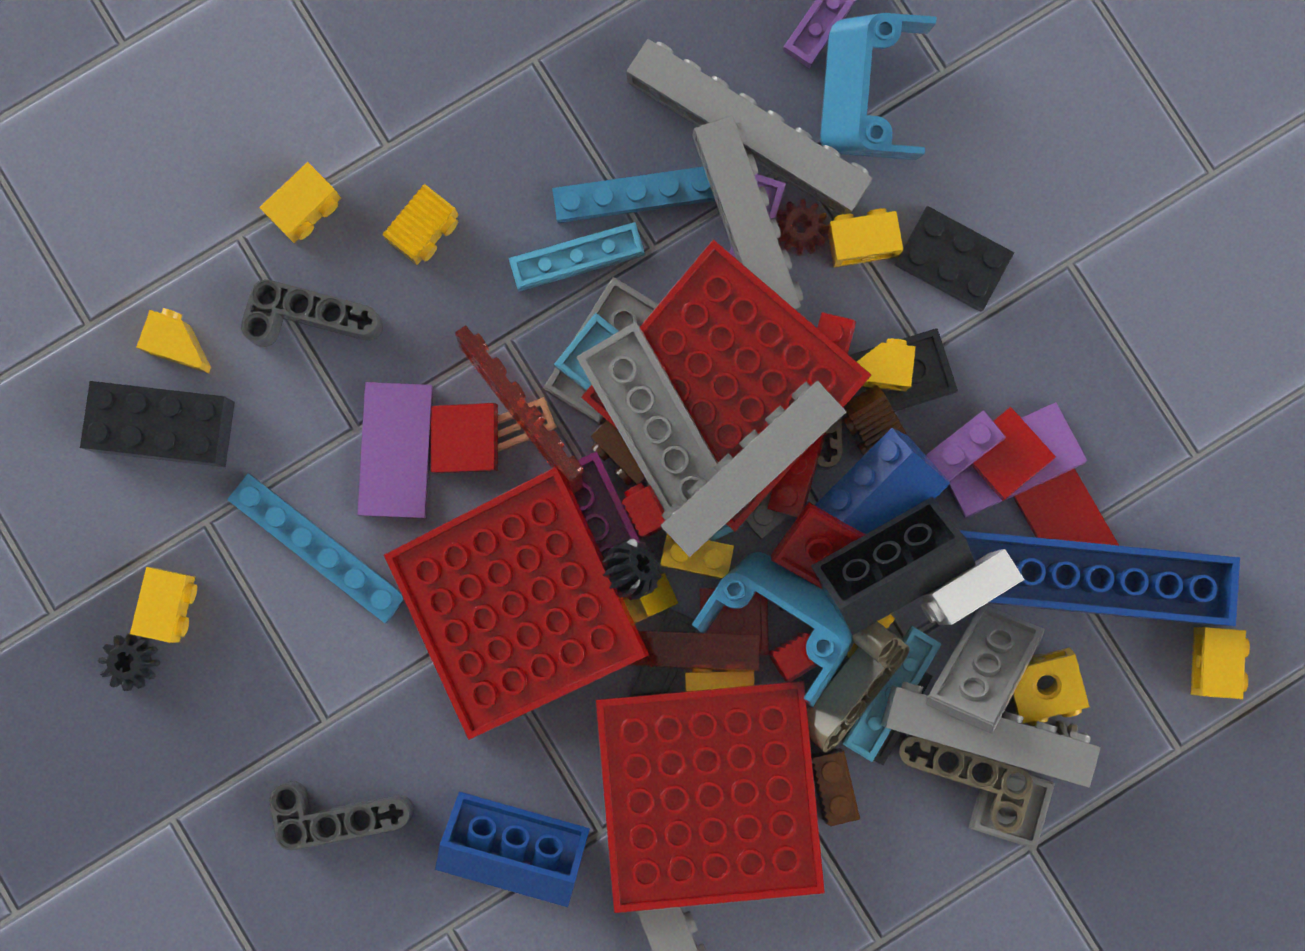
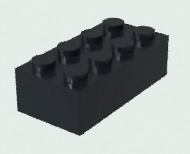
M90 381L80 448L96 453L226 467L235 402L225 396Z
M932 496L816 562L811 567L824 593L850 633L854 635L976 564L966 538Z

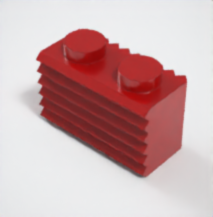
M640 483L624 492L626 498L623 499L622 505L626 507L625 511L629 513L628 517L632 519L631 523L636 525L635 529L639 531V536L648 538L663 529L661 524L666 520L661 515L665 511L651 485L645 487Z
M798 632L797 636H792L791 640L786 639L785 643H780V647L775 646L774 651L769 650V657L784 681L790 683L818 666L810 660L806 652V643L811 634Z

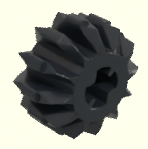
M634 538L611 547L607 552L606 559L602 561V564L607 569L603 576L609 578L611 582L609 589L616 588L619 598L627 597L630 601L652 593L658 587V580L662 578L661 573L657 570L661 563L655 561L653 557L655 551H648L645 542L638 543Z
M127 633L125 638L121 635H116L113 637L114 645L105 644L102 647L108 654V657H101L98 660L100 664H107V668L100 675L102 677L112 676L109 684L111 687H118L121 684L123 691H131L133 686L138 689L145 687V678L154 679L156 677V674L150 667L160 665L159 660L151 659V655L155 654L158 649L156 646L146 648L149 638L140 637L137 639L136 635ZM129 656H132L134 661L127 668L125 662L129 660Z

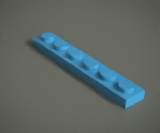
M704 167L552 188L557 223L715 201Z
M248 473L227 499L383 623H388L403 604L404 599L400 590L253 475Z

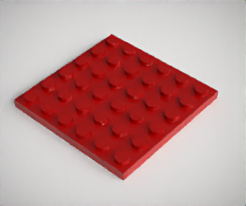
M714 239L640 326L717 462L728 453L734 458L743 449L739 443L754 429L760 434L769 425L765 419L780 405L786 410L795 401L791 395L805 382L812 386L816 381H819L844 408L872 376ZM591 385L581 398L617 429L594 387ZM804 452L731 518L726 525L736 532Z
M556 466L384 554L468 740L649 655L623 598H619L616 588L609 589L611 582L609 578L603 576L607 571L602 564L604 557L561 466Z
M804 681L596 700L614 913L825 893L807 707L804 700Z

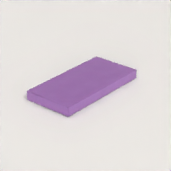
M365 382L358 516L426 519L433 385Z
M1056 402L1022 417V420L1051 450L1056 458L1007 499L1087 462L1082 449ZM971 465L949 481L948 488L964 519L1002 502L1000 497Z

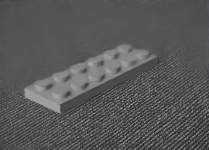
M637 322L632 323L576 357L646 480L654 490L664 511L670 508L676 501L682 506L692 497L687 491L702 477L708 482L717 474V471L713 468L718 463Z

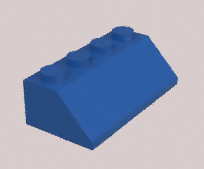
M891 428L815 506L863 534H867L933 496L935 499L950 482L908 435Z
M459 792L439 845L435 870L568 907L590 828Z

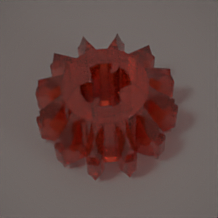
M803 198L800 199L798 208L792 201H789L786 204L787 211L781 209L777 211L776 216L780 220L777 223L781 233V237L777 238L778 243L786 241L783 250L786 249L789 252L792 246L796 247L795 254L800 257L803 247H805L808 253L813 254L816 250L815 244L819 246L824 245L826 240L822 235L827 234L830 227L823 224L827 218L826 213L815 214L819 206L817 203H813L810 209L806 208V200ZM797 222L804 223L803 228H806L804 233L797 232Z

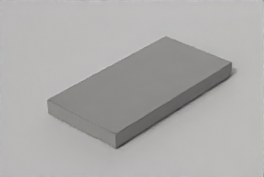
M612 277L576 336L595 313L621 331L634 322L641 326L659 304ZM555 368L544 385L543 390L600 424L604 417L581 398L586 391Z
M981 606L975 612L928 695L926 705L993 734L1044 635L1045 629L990 606Z

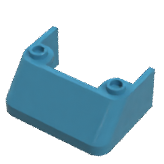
M879 13L841 19L832 26L828 35L820 131L822 146L828 145L837 150L841 155L917 160L925 154V147L892 145L893 132L890 123L883 117L867 115L873 48L885 49L893 46L899 40L901 32L928 34L935 26L937 17Z
M761 552L751 553L719 582L692 623V626L698 633L704 636L724 605L732 609L742 608L758 592L814 628L807 640L806 652L810 660L823 669L804 697L806 703L813 707L854 644L853 635L822 589L771 561V557Z

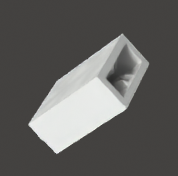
M1003 549L986 554L975 561L976 565L921 596L924 601L921 608L931 623L936 621L938 625H952L1022 582L1024 578L1007 551Z

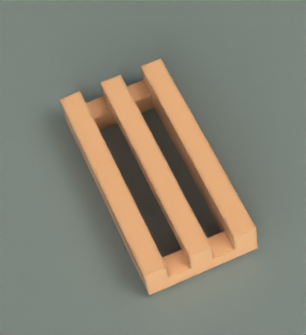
M544 397L498 415V424H501L540 407L543 413L499 430L498 439L545 419L548 423L499 443L498 453L557 429Z

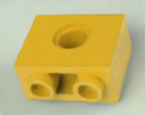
M1070 647L1046 654L1033 655L1012 695L1017 715L1024 717L1022 724L1028 723L1030 726H1035L1037 721L1046 723L1048 717L1060 714L1062 717L1076 716L1082 713V709L1090 707L1076 654ZM1049 675L1054 678L1053 684L1049 688L1041 689L1037 687V682L1042 676Z

